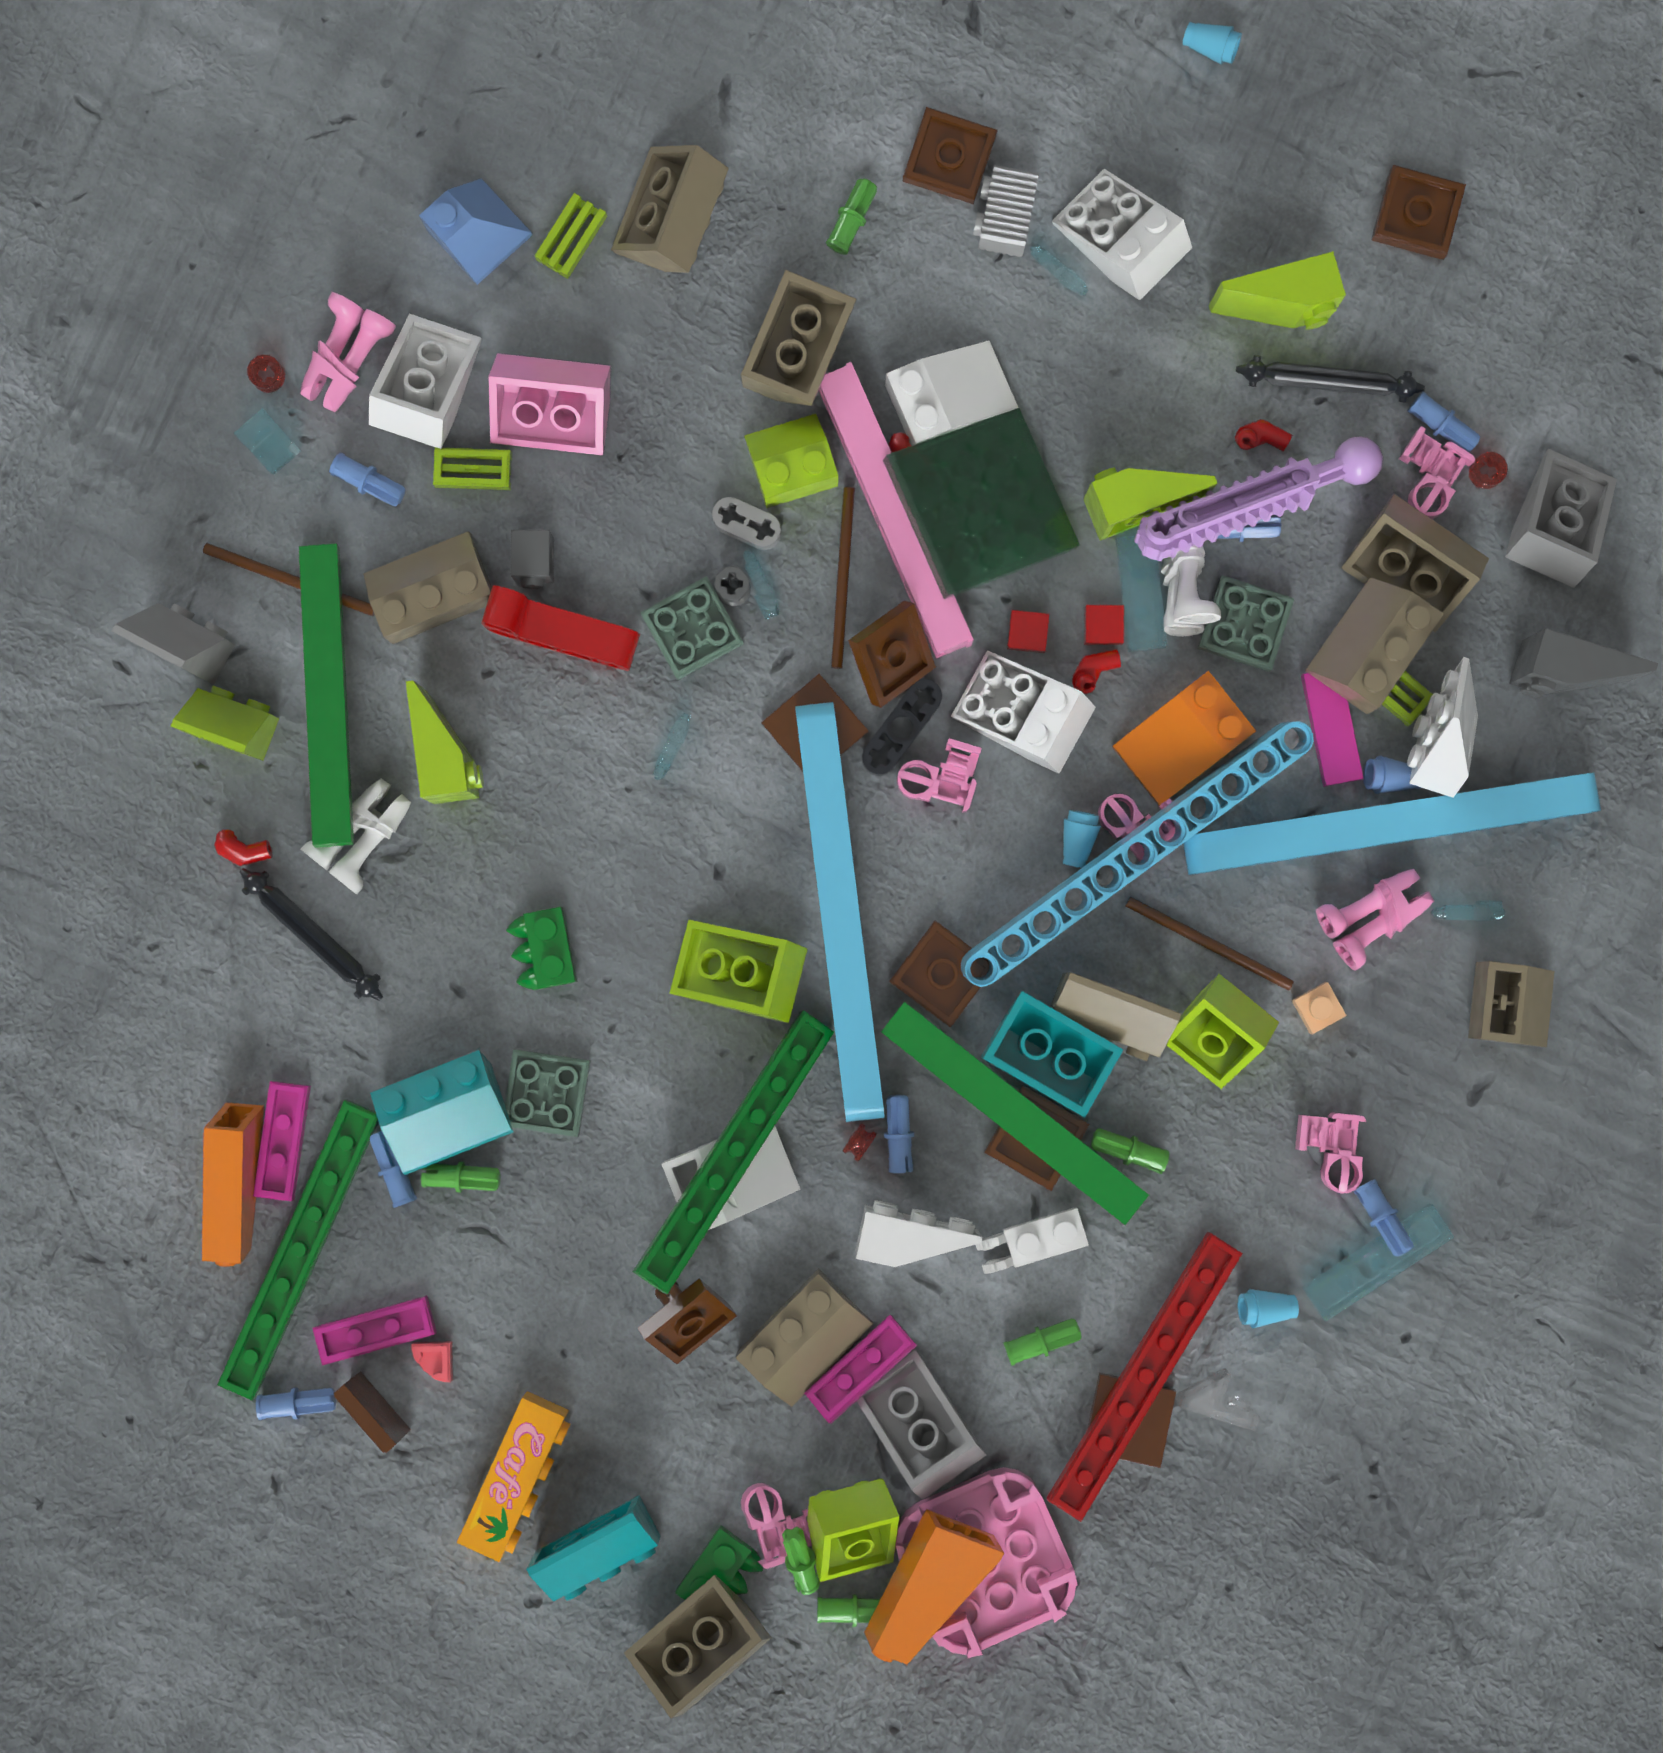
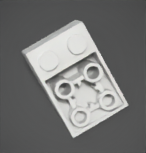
M1103 169L1052 220L1053 225L1113 283L1138 300H1141L1192 249L1184 219L1106 169Z
M987 650L951 717L1024 758L1056 773H1060L1096 707L1082 691Z
M1463 657L1455 671L1448 670L1443 680L1440 694L1434 693L1427 707V714L1425 716L1419 715L1412 733V736L1417 738V742L1412 747L1407 761V766L1412 768L1410 784L1453 798L1469 776L1478 720L1469 658Z
M775 1126L709 1230L800 1190ZM717 1140L662 1163L676 1202L680 1199Z
M874 1200L873 1207L868 1205L864 1207L855 1249L856 1259L897 1267L979 1244L982 1242V1235L978 1229H975V1225L972 1224L973 1222L966 1219L950 1217L949 1223L937 1221L935 1213L920 1209H912L911 1215L898 1212L897 1205Z

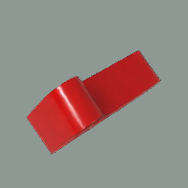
M496 585L492 586L481 622L487 630L498 635L625 671H630L640 633L632 629L528 600L520 592Z

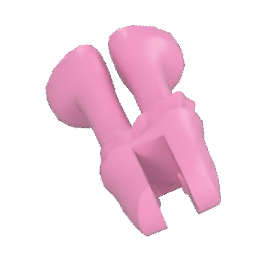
M331 292L328 298V306L335 314L336 321L327 342L318 341V353L312 352V359L304 376L300 394L310 401L315 400L329 377L333 380L325 394L323 406L328 410L336 412L348 395L357 387L354 384L359 378L356 374L372 347L378 340L390 336L394 332L396 325L378 313L368 309L364 311L348 298ZM360 323V331L345 359L341 360L339 357Z
M1415 869L1406 870L1392 877L1380 880L1379 884H1374L1373 891L1370 894L1344 908L1337 909L1332 904H1324L1316 909L1318 921L1329 938L1339 936L1358 920L1379 910L1377 918L1333 942L1338 955L1352 970L1356 971L1365 964L1366 954L1364 948L1383 934L1392 939L1396 930L1402 932L1407 924L1420 916L1434 902L1429 891L1410 899L1409 902L1401 892L1420 879Z

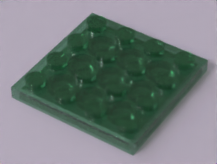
M1020 408L886 455L883 459L943 599L1063 555L1080 546Z

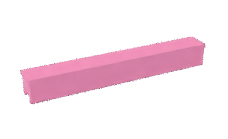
M852 362L846 363V366L824 376L818 392L909 599L915 604L923 631L935 658H940L965 646L968 648L972 646L974 639Z

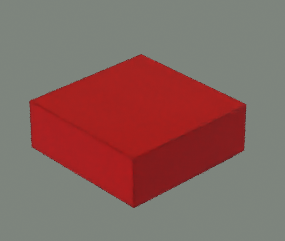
M1086 605L1084 613V645H1123L1124 605Z
M1011 610L1007 650L1045 653L1049 614Z

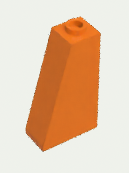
M226 1102L204 1127L202 1261L215 1262L218 1266L230 1267L241 1264L251 1250L256 1197L253 1194L262 1138L264 1105Z
M926 1509L864 1631L872 1653L885 1662L896 1660L908 1664L1001 1561L1004 1551L995 1536Z

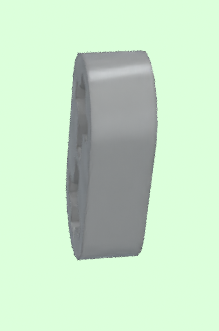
M732 497L722 498L713 507L712 516L714 524L722 533L761 550L771 549L780 541V523L772 514ZM731 507L736 508V516L745 521L741 524L731 520L726 525L720 512L722 510L728 512ZM765 522L770 523V530L774 535L772 537L765 536L763 540H759L758 532L749 527L750 523L758 527H763Z

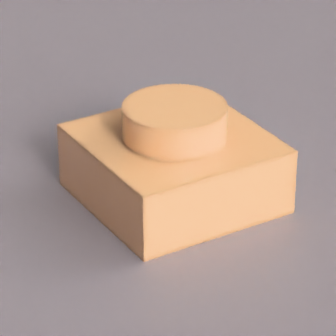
M1324 982L1291 1000L1310 1034H1315L1347 1016L1328 982Z

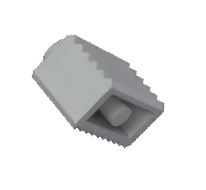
M994 165L992 177L984 176L980 199L987 200L985 213L977 212L973 235L980 236L978 246L980 250L994 251L995 253L1009 254L1011 256L1016 255L1017 257L1023 256L1039 173Z

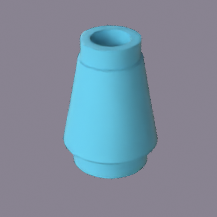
M1189 22L1184 34L1183 45L1220 65L1223 62L1232 64L1240 45L1242 33L1234 31V26Z
M1069 810L1068 819H1064L1063 864L1080 868L1086 865V861H1088L1101 828L1098 825L1099 815Z
M1249 1289L1247 1293H1241L1238 1297L1239 1319L1243 1325H1250L1252 1328L1297 1318L1299 1313L1298 1300L1295 1295Z

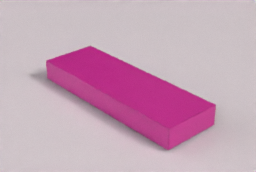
M1309 673L1301 675L1323 787L1364 779L1348 700Z
M270 1081L254 1197L284 1201L295 1200L311 1086Z
M427 1295L312 1328L322 1366L437 1333Z
M889 1315L804 1394L826 1421L832 1424L910 1353L917 1344L895 1318Z

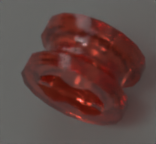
M262 354L256 356L250 361L247 368L249 380L262 392H275L285 382L286 374L284 368L270 355ZM268 365H270V369L275 375L274 377H267L265 382H262L263 379L258 375L259 370L266 371Z
M1483 453L1470 466L1469 478L1476 487L1491 489L1501 483L1508 472L1507 462L1498 453ZM1484 462H1487L1488 467L1496 468L1497 472L1491 476L1492 479L1489 478L1488 474H1481L1480 469L1485 465Z
M860 1123L842 1151L845 1154L848 1152L853 1153L854 1160L858 1162L875 1139L877 1133L874 1131L867 1132L865 1125Z

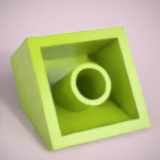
M816 413L744 435L766 508L838 487L837 469L827 438Z
M212 686L210 692L197 688L171 723L170 727L264 761L279 718L268 713L270 706L248 698L246 705L233 701L234 693Z
M1218 974L1182 1013L1167 1046L1222 1089L1266 1048L1279 1021L1221 974Z
M883 1478L870 1482L860 1481L850 1487L835 1491L826 1490L809 1497L807 1523L812 1549L816 1556L815 1565L820 1582L893 1563L899 1514Z

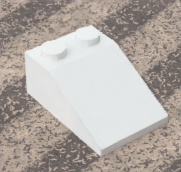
M409 313L369 395V425L442 449L459 409L481 344V337Z
M990 341L922 358L886 373L885 387L903 429L910 438L909 443L916 453L1019 411Z

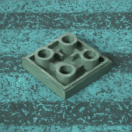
M1222 575L1219 578L1212 600L1220 608L1221 618L1216 622L1204 625V631L1202 632L1197 649L1270 672L1275 662L1294 598Z
M707 576L640 612L677 680L744 644Z
M513 1049L505 1107L512 1128L579 1137L591 1060Z

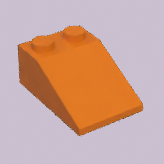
M1208 670L1112 747L1158 806H1160L1245 741L1256 730Z

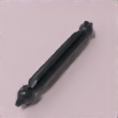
M1254 355L1253 360L1244 365L1236 366V372L1245 376L1251 387H1256L1257 382L1265 379L1274 385L1386 396L1395 392L1399 396V402L1406 403L1407 398L1413 396L1414 393L1425 390V386L1416 382L1412 377L1411 371H1405L1403 376L1396 379L1389 373L1284 362H1273L1265 365L1259 355Z
M244 868L240 870L244 880L242 892L245 895L249 893L258 894L261 904L344 981L356 984V992L354 993L356 998L371 997L378 1001L383 998L378 983L381 979L378 974L373 976L365 975L361 964L281 890L267 885L269 874L266 871L260 873L251 872Z

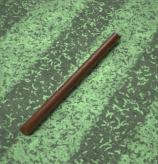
M844 487L831 661V668L842 669L855 495V488Z
M209 543L204 545L203 553L301 590L300 577ZM342 593L343 606L372 617L375 615L370 603Z
M1131 896L1125 904V907L1288 991L1294 983L1290 978Z

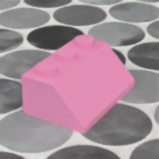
M497 353L489 374L490 443L603 455L610 404V366Z

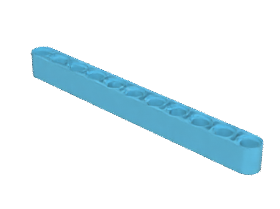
M826 702L795 706L846 1123L885 1118L834 703Z
M1300 721L1282 722L1273 727L969 950L961 961L963 976L979 987L988 986L997 981L1306 754L1314 742L1311 728ZM1291 728L1299 736V742L1292 750L1284 742L1285 733ZM1259 751H1262L1268 758V765L1262 772H1258L1253 766V758ZM1228 774H1232L1237 781V788L1231 795H1227L1222 789V780ZM1196 797H1201L1206 803V811L1199 818H1195L1190 811L1191 802ZM1169 819L1175 826V833L1170 840L1164 841L1159 835V827L1163 821ZM1139 842L1144 848V856L1140 862L1133 864L1129 861L1127 852L1132 844ZM1108 865L1113 871V879L1109 885L1100 886L1096 880L1097 871L1102 866ZM1073 888H1078L1082 893V902L1077 908L1069 909L1065 904L1066 893ZM1047 911L1051 916V925L1046 931L1037 932L1033 926V920L1038 913ZM1016 934L1020 939V948L1016 953L1007 955L1002 950V942L1006 936ZM977 958H987L989 962L988 973L983 977L976 978L972 976L970 970L972 962Z
M1586 773L1457 793L1454 798L1444 795L1195 834L1183 845L1188 875L1592 813L1601 811L1595 773Z

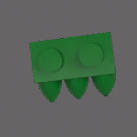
M563 907L523 914V916L518 917L508 926L506 931L511 935L519 938H528L527 942H524L514 950L511 957L521 963L533 964V967L528 968L518 977L516 982L519 985L528 989L539 990L577 982Z
M720 1525L676 1588L675 1594L686 1600L714 1575L721 1579L736 1595L747 1594L746 1581L738 1570L741 1569L751 1573L762 1572L763 1566L758 1562L761 1559L751 1546Z

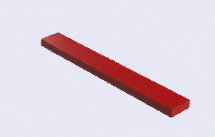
M1207 1232L1046 1497L1050 1503L1082 1522L1243 1253L1212 1233Z

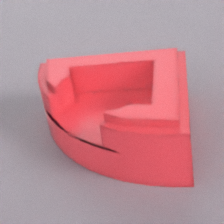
M452 1341L413 1342L411 1344L415 1361L427 1374L435 1380L442 1382H451L453 1380Z

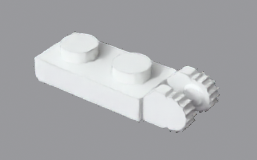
M1076 1207L1005 1228L1002 1233L983 1238L981 1243L976 1244L978 1251H986L1007 1243L1010 1252L1009 1256L992 1259L982 1265L984 1274L1004 1270L1011 1266L1017 1268L1089 1246L1078 1208Z

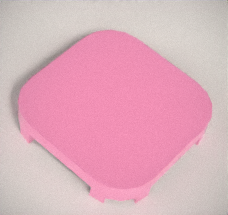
M1004 1467L989 1470L917 1502L907 1509L898 1523L896 1538L899 1561L926 1509L993 1534L1004 1551L1001 1561L932 1636L939 1647L943 1646L952 1653L967 1655V1658L983 1655L982 1650L1051 1619L1055 1623L1067 1614L1066 1610L1073 1601L1076 1586H1078L1075 1571L1040 1490L1033 1480L1021 1471Z

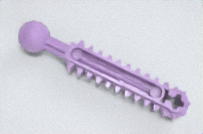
M1360 436L1347 439L1338 447L1334 458L1312 466L1308 458L1298 462L1292 457L1288 458L1285 467L1274 466L1272 472L1269 473L1263 470L1256 478H1253L1251 475L1247 476L1246 481L1243 483L1234 481L1232 487L1221 486L1219 492L1216 493L1210 490L1203 498L1194 496L1192 502L1186 503L1181 501L1178 507L1172 508L1168 506L1163 513L1154 511L1149 517L1141 519L1134 542L1138 544L1143 556L1162 561L1163 558H1168L1169 556L1174 558L1180 550L1185 553L1189 552L1190 547L1193 545L1200 548L1206 540L1212 543L1216 542L1219 535H1223L1225 538L1229 537L1232 530L1242 532L1244 526L1248 524L1251 527H1255L1261 519L1268 522L1274 514L1281 517L1287 509L1294 513L1299 506L1302 510L1306 511L1317 488L1341 479L1353 485L1367 484L1374 479L1382 469L1383 456L1381 450L1375 442Z

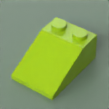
M1332 251L1223 281L1212 298L1209 309L1211 313L1293 329L1305 325L1306 329L1310 330L1321 327L1329 322L1328 319L1337 311V307L1345 298L1346 293L1334 252Z
M1113 467L1094 476L1095 481L1089 485L1083 500L1098 538L1101 541L1139 526L1141 519L1149 517L1154 511L1163 513L1166 507L1176 508L1181 501L1186 503L1192 502L1194 496L1205 497L1208 491H1212L1215 488L1217 480L1215 476L1133 468L1117 472L1116 468Z
M405 681L420 797L433 804L479 798L478 788L484 787L481 766L475 764L474 759L429 693L415 681Z
M688 919L669 994L789 1023L808 948L784 939Z

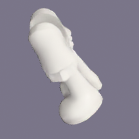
M1193 545L1187 553L1180 550L1174 558L1170 556L1164 558L1161 573L1165 575L1163 585L1169 588L1163 625L1165 633L1171 636L1184 637L1200 634L1204 631V624L1216 622L1221 618V610L1218 605L1211 601L1201 600L1198 595L1197 577L1205 566V550L1203 546L1198 548L1196 545Z
M382 778L373 783L352 803L353 833L355 834L359 828L365 829V832L346 855L329 871L330 874L355 894H358L363 888V880L359 875L361 865L384 838L390 839L392 832L396 833L401 820L406 815L411 801L401 794L393 801L383 815L377 811L375 807L391 787ZM309 841L300 850L325 870H328L343 846L315 848L312 845V841Z

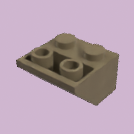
M1492 961L1476 962L1468 1038L1547 1047L1555 971Z

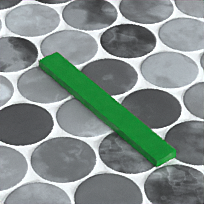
M337 543L299 546L312 845L315 848L354 845L340 548Z
M906 1002L901 1005L882 1029V1034L1124 1225L1129 1222L1149 1196L1143 1189Z
M806 1011L799 1012L632 1271L662 1293H669L834 1034L833 1030Z
M348 1099L344 1100L219 1379L218 1386L252 1401L257 1397L370 1143V1136L374 1134L379 1123L375 1111Z

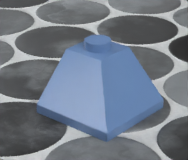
M482 179L448 189L419 215L429 234L477 285L532 236V232Z

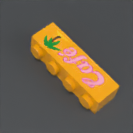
M527 1391L524 1394L457 1540L458 1544L497 1562H500L506 1551L513 1554L522 1534V1531L516 1529L522 1515L529 1518L538 1499V1495L532 1493L538 1479L546 1481L555 1459L548 1457L554 1443L562 1445L571 1424L565 1421L569 1412L568 1409Z

